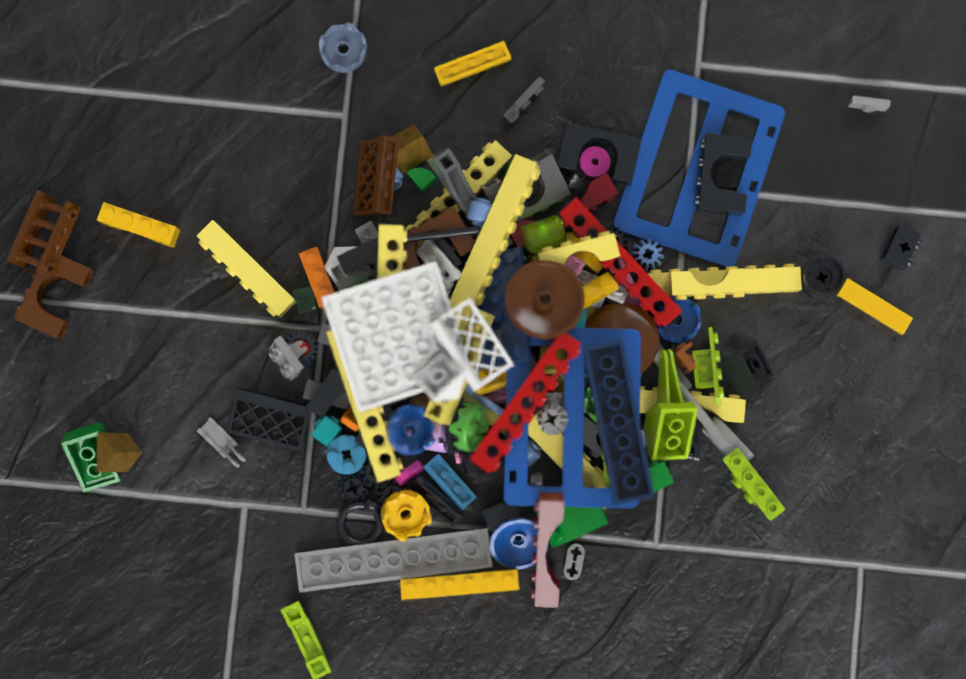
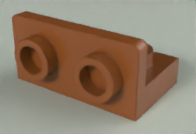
M683 342L672 350L674 362L684 375L696 368L694 358L689 353H685L693 345L692 342L688 344Z

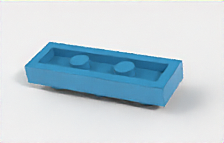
M439 454L424 466L426 472L460 509L463 510L477 498Z

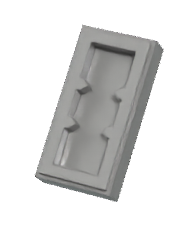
M854 95L848 100L847 107L860 108L864 112H874V110L885 112L890 107V100Z

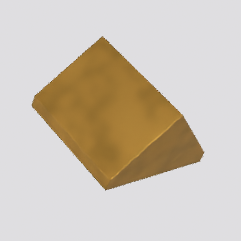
M414 124L392 136L399 139L396 167L402 174H405L433 156L423 135Z
M97 433V473L128 472L142 453L128 433Z

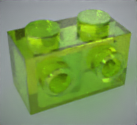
M557 215L521 226L525 247L530 253H540L542 248L549 246L558 247L561 243L567 241L562 219Z

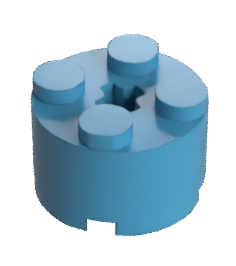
M339 436L328 447L327 460L330 466L341 474L355 473L363 468L362 464L367 461V449L354 441L355 436ZM351 450V459H344L345 455L343 452Z

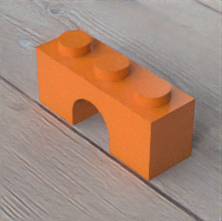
M317 247L299 253L318 305L321 309H324L322 297L334 294L335 290L325 269L320 251Z

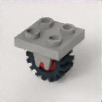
M297 331L295 334L293 332L290 336H287L285 341L281 336L276 338L268 350L271 360L274 363L277 362L282 375L290 381L294 380L304 367L309 366L318 353V344L315 345L316 339L312 340V335H306L307 332L305 331L303 333Z

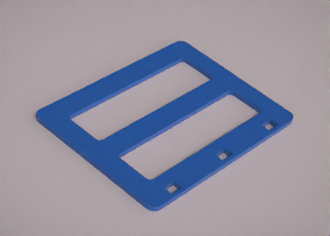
M674 70L665 71L642 136L631 187L625 186L613 222L614 228L619 227L620 232L625 231L626 234L646 241L651 239L652 243L657 241L658 245L723 267L734 266L737 262L785 116V110L781 106ZM682 93L708 102L709 107L669 227H663L642 220L636 214L676 94ZM733 110L758 119L759 124L752 142L751 157L746 160L736 193L747 194L745 214L742 216L728 215L719 244H713L688 234L696 208L694 206L695 194H698L699 187H696L697 175L700 176L701 168H698V159L702 157L700 140L704 138L706 133L720 134L727 111ZM769 126L775 127L772 138L766 136ZM751 181L757 182L754 192L748 190ZM733 235L739 237L736 248L730 245Z
M572 328L567 334L581 343L579 347L581 352L576 359L571 358L567 363L570 367L565 373L564 409L568 416V423L563 430L562 486L535 487L527 484L528 423L525 422L522 426L524 432L518 440L516 438L512 440L510 445L513 447L505 456L504 500L509 505L535 506V499H539V492L563 493L564 507L634 508L637 506L638 501L613 505L610 488H585L582 484L585 372L582 349L588 346L623 340L640 422L641 335L635 329ZM530 336L531 347L551 346L556 338L539 339ZM530 362L514 364L507 369L506 407L529 377ZM528 397L523 398L521 401L524 408H529ZM518 414V421H512L511 423L515 425L519 424L521 422V416ZM507 430L505 435V441L508 440L510 437V433ZM510 470L516 471V483H509Z

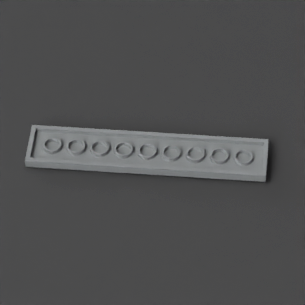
M486 528L407 538L406 541L391 540L295 553L299 592L492 567L488 529Z

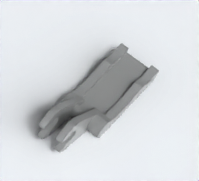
M211 417L201 429L197 430L206 441L224 458L227 457L235 467L239 468L240 465L230 455L232 451L241 461H246L235 449L238 443Z

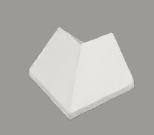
M357 246L334 247L325 265V269L340 292L344 291L363 275H366L367 278L374 275L369 265L363 266L347 275L344 274L337 256Z
M441 352L419 371L413 379L432 401L438 402L459 398L465 374Z

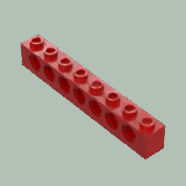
M577 198L559 213L562 216L559 220L566 227L570 225L575 230L573 235L578 240L587 237L590 230H596L598 234L607 231ZM577 216L585 218V224L581 227L574 224ZM616 240L620 257L617 258H622L625 261V266L622 269H616L613 263L617 258L599 262L606 270L609 267L614 272L612 276L619 284L625 283L628 287L625 290L632 298L637 296L640 299L639 305L645 312L650 310L654 314L652 319L659 327L662 324L666 327L682 310ZM630 272H635L638 275L636 283H629L627 281V275ZM644 286H648L651 289V295L647 298L642 297L640 294V289ZM657 300L663 301L665 305L664 309L660 312L655 311L653 308V304Z
M567 333L554 340L470 458L471 461L488 473L491 470L493 472L497 470L501 464L499 459L502 454L507 456L513 447L510 445L514 438L519 439L524 432L522 426L525 422L530 423L536 415L533 411L537 405L540 408L547 400V397H545L547 391L554 390L559 383L556 380L560 373L564 376L570 367L567 363L571 358L576 359L581 352L579 348L580 342ZM564 350L567 353V358L559 360L556 357V352ZM546 366H553L556 372L553 376L545 374L544 369ZM535 382L543 383L544 390L542 392H536L533 389ZM523 398H530L533 401L532 407L524 408L521 404ZM514 413L521 416V422L517 425L510 422V416ZM503 429L510 433V437L506 441H502L498 437L499 431ZM493 445L498 448V454L495 457H490L487 454L489 446Z

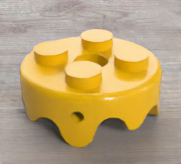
M403 490L392 494L385 501L381 509V520L388 533H391L400 541H406L409 537L419 536L422 533L423 527L426 524H431V514L426 500L420 494L410 490ZM403 510L410 511L406 517L400 516Z

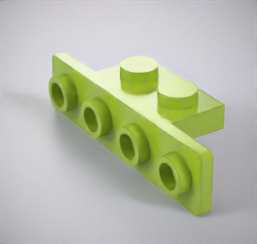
M708 327L710 349L692 351L696 366L694 369L696 389L714 388L717 405H721V399L724 398V390L719 385V380H722V371L717 366V362H721L719 350L716 351L715 344H719L718 334L714 333L712 327Z
M735 448L723 458L724 463L732 472L730 474L733 477L732 483L737 489L741 488L745 493L743 497L750 505L752 503L757 505L770 521L785 510L738 448Z

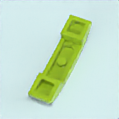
M297 601L282 608L281 612L299 645L312 679H318L331 673L319 639L300 602Z

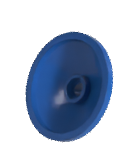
M513 518L501 523L494 530L490 538V550L492 556L499 564L510 569H525L535 565L533 564V552L537 553V547H533L534 535L538 534V529H534V520Z

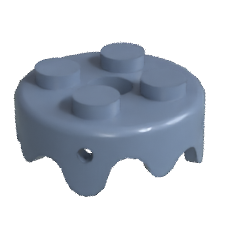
M351 23L332 25L319 39L322 60L330 69L336 72H351L360 67L366 58L367 43L365 37ZM347 45L349 50L347 53L342 54L338 51L339 47Z

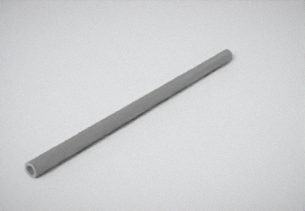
M605 297L609 304L617 303L616 301ZM657 352L656 358H655V360H654L655 364H656L658 367H659V352ZM678 377L683 400L685 402H694L698 407L696 417L720 448L724 450L730 443Z

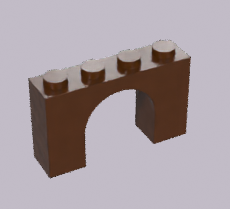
M446 207L438 212L439 215L437 217L425 219L422 222V226L418 228L414 226L408 229L407 235L466 228L454 207L450 209ZM471 235L448 238L460 258L470 254L475 245ZM389 241V250H397L398 245L395 241ZM419 241L403 243V250H406V262H402V270L407 271L421 266L415 255L416 245Z
M60 256L51 278L34 272L32 276L33 282L24 293L25 299L22 305H19L15 311V320L62 340L70 323L50 314L45 309L42 302L43 291L51 281L56 279H67L87 288L95 271L64 256Z

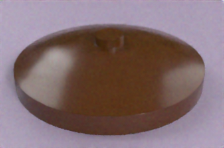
M549 260L531 262L520 268L509 281L505 295L506 310L512 323L526 335L539 339L556 338L570 331L579 321L585 303L583 286L576 274L565 265Z
M619 302L611 303L596 310L587 320L585 328L635 329L639 331L641 335L640 374L646 371L655 360L659 348V333L651 316L642 308L625 302L623 304Z

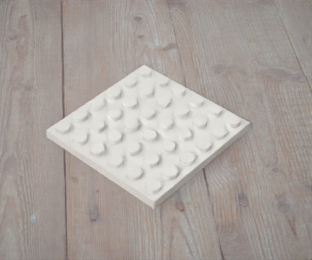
M436 261L322 297L358 412L423 392L413 377L441 352L453 362L429 325L452 310ZM449 316L442 321L446 328L455 330L456 321L454 317ZM457 333L455 341L458 345L463 346L460 333ZM460 348L461 351H462L463 354H464L465 349H464V348Z

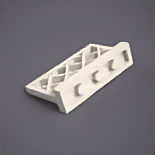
M471 298L429 324L455 365L465 374V380L474 392L514 365ZM467 304L470 305L473 310L472 318L460 316L462 307ZM458 311V316L452 315L453 313ZM475 314L479 320L474 319ZM449 316L457 318L455 330L446 328L442 321ZM459 319L471 321L469 333L457 330ZM473 321L482 323L484 327L482 335L471 333ZM457 333L468 335L466 346L456 343ZM470 336L482 338L480 349L468 347ZM484 338L491 339L495 343L493 352L482 350ZM460 348H464V349H465L464 354H463V352L461 351ZM468 349L479 351L477 363L467 360ZM482 352L493 354L490 366L479 364ZM495 355L503 356L508 364L502 368L493 367ZM479 366L490 368L488 377L482 381L477 375Z

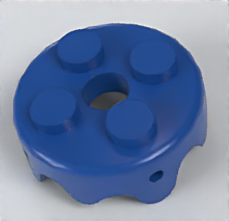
M670 297L682 310L678 315L681 318V324L674 325L671 321L666 327L663 324L659 327L655 322L659 337L664 341L674 344L689 341L697 334L701 327L700 307L689 298L686 300H675V297ZM663 301L657 305L655 311L660 312L664 309Z
M406 405L392 412L387 421L386 432L390 444L397 452L404 455H415L422 453L426 448L434 444L436 440L433 437L434 422L424 416L427 408ZM406 426L411 428L410 436L406 433Z

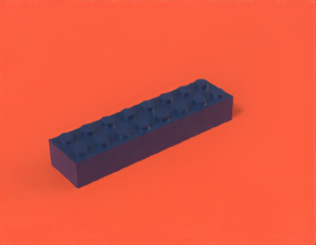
M623 340L584 347L582 352L613 505L654 498Z

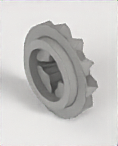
M558 404L544 405L539 410L538 417L536 418L538 427L543 433L549 435L561 433L568 423L565 409ZM549 414L551 416H558L554 420L555 425L553 423H546L549 419Z

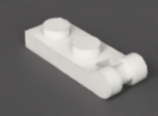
M426 240L417 251V254L425 264L437 262L444 287L450 290L454 285L453 282L460 278L461 272L452 265L433 240Z

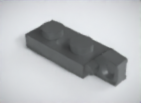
M538 77L503 116L510 123L518 119L519 109L522 108L524 110L531 103L529 99L534 94L536 96L540 94L544 89L542 85L545 81Z

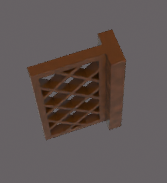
M382 135L377 139L361 141L354 216L391 215L399 139ZM367 145H369L370 148H371L370 151L368 152V154H367ZM373 155H375L376 158L373 162H371L370 159ZM373 174V178L369 181V176ZM366 184L367 187L363 191V185ZM370 192L372 195L368 200L366 197ZM363 202L365 205L361 210V204Z

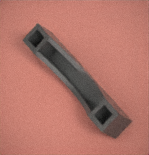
M449 148L440 149L427 159V162L468 222L472 224V221L467 218V213L471 201L476 200L477 197L469 186L461 166ZM510 237L508 238V247L513 243Z

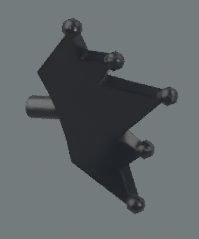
M562 172V174L568 176L565 180L570 181L568 189H576L574 194H579L580 200L585 188L582 182L586 180V177L584 176L579 179L576 174Z

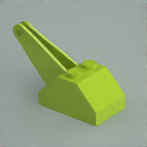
M671 349L660 350L657 404L646 412L644 423L647 454L652 461L688 459L698 407L694 402L683 403L673 351Z

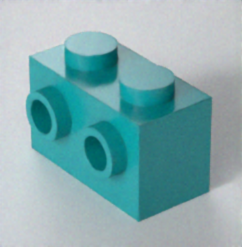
M334 416L320 417L314 424L316 429L311 435L326 447H329L331 442L340 435L344 428L341 426L342 422Z

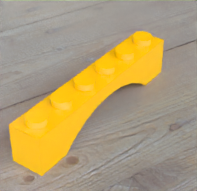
M517 569L400 579L402 600L519 590Z

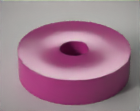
M590 147L580 157V168L588 177L598 178L608 171L610 157L603 148ZM596 159L598 164L593 165L591 161Z
M419 460L412 463L401 472V475L397 476L396 482L400 486L406 485L424 469V465Z

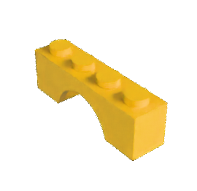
M103 202L97 221L102 224L138 234L172 248L175 247L180 233V229L176 226Z

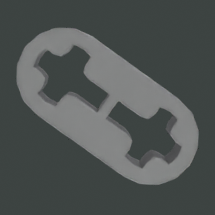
M578 543L571 544L566 552L563 573L569 580L578 579L582 570L585 550ZM575 547H578V550L581 551V554H578L576 556L575 561L573 560V554L570 553L571 549L574 550ZM572 563H575L574 569L577 570V574H573V577H571L567 569H571Z

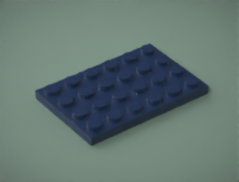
M518 247L502 251L500 264L497 269H494L492 274V282L484 291V300L477 307V309L495 316L490 329L513 364L532 361L530 336L520 331L512 323L505 305V295L509 281L524 266L523 249ZM468 259L460 260L462 262L461 268H459L458 270L461 272V274ZM459 279L453 282L454 285L452 286V294ZM485 339L482 350L493 352L495 346L493 340ZM482 352L479 364L490 366L493 354ZM495 355L493 367L498 368L508 364L503 356ZM482 366L478 367V371L490 369Z

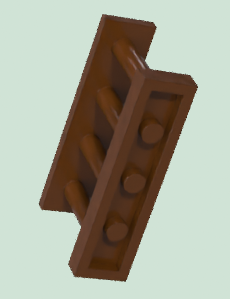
M36 190L6 261L25 268L26 263L37 266L36 273L51 278L81 207L69 201H66L64 206L53 203L55 198ZM49 210L60 213L56 224L45 220ZM42 227L53 231L48 242L38 238ZM34 245L45 249L41 260L30 256Z

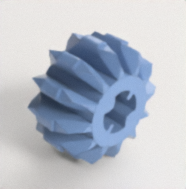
M648 239L646 244L643 240H640V246L635 244L633 248L636 251L631 252V255L637 257L634 260L639 262L641 267L644 265L646 272L649 267L651 270H655V265H661L658 259L664 258V255L658 254L663 248L656 249L657 241L651 245V239ZM645 251H647V253H651V257L649 258V260L648 257L645 259L643 256L645 254Z

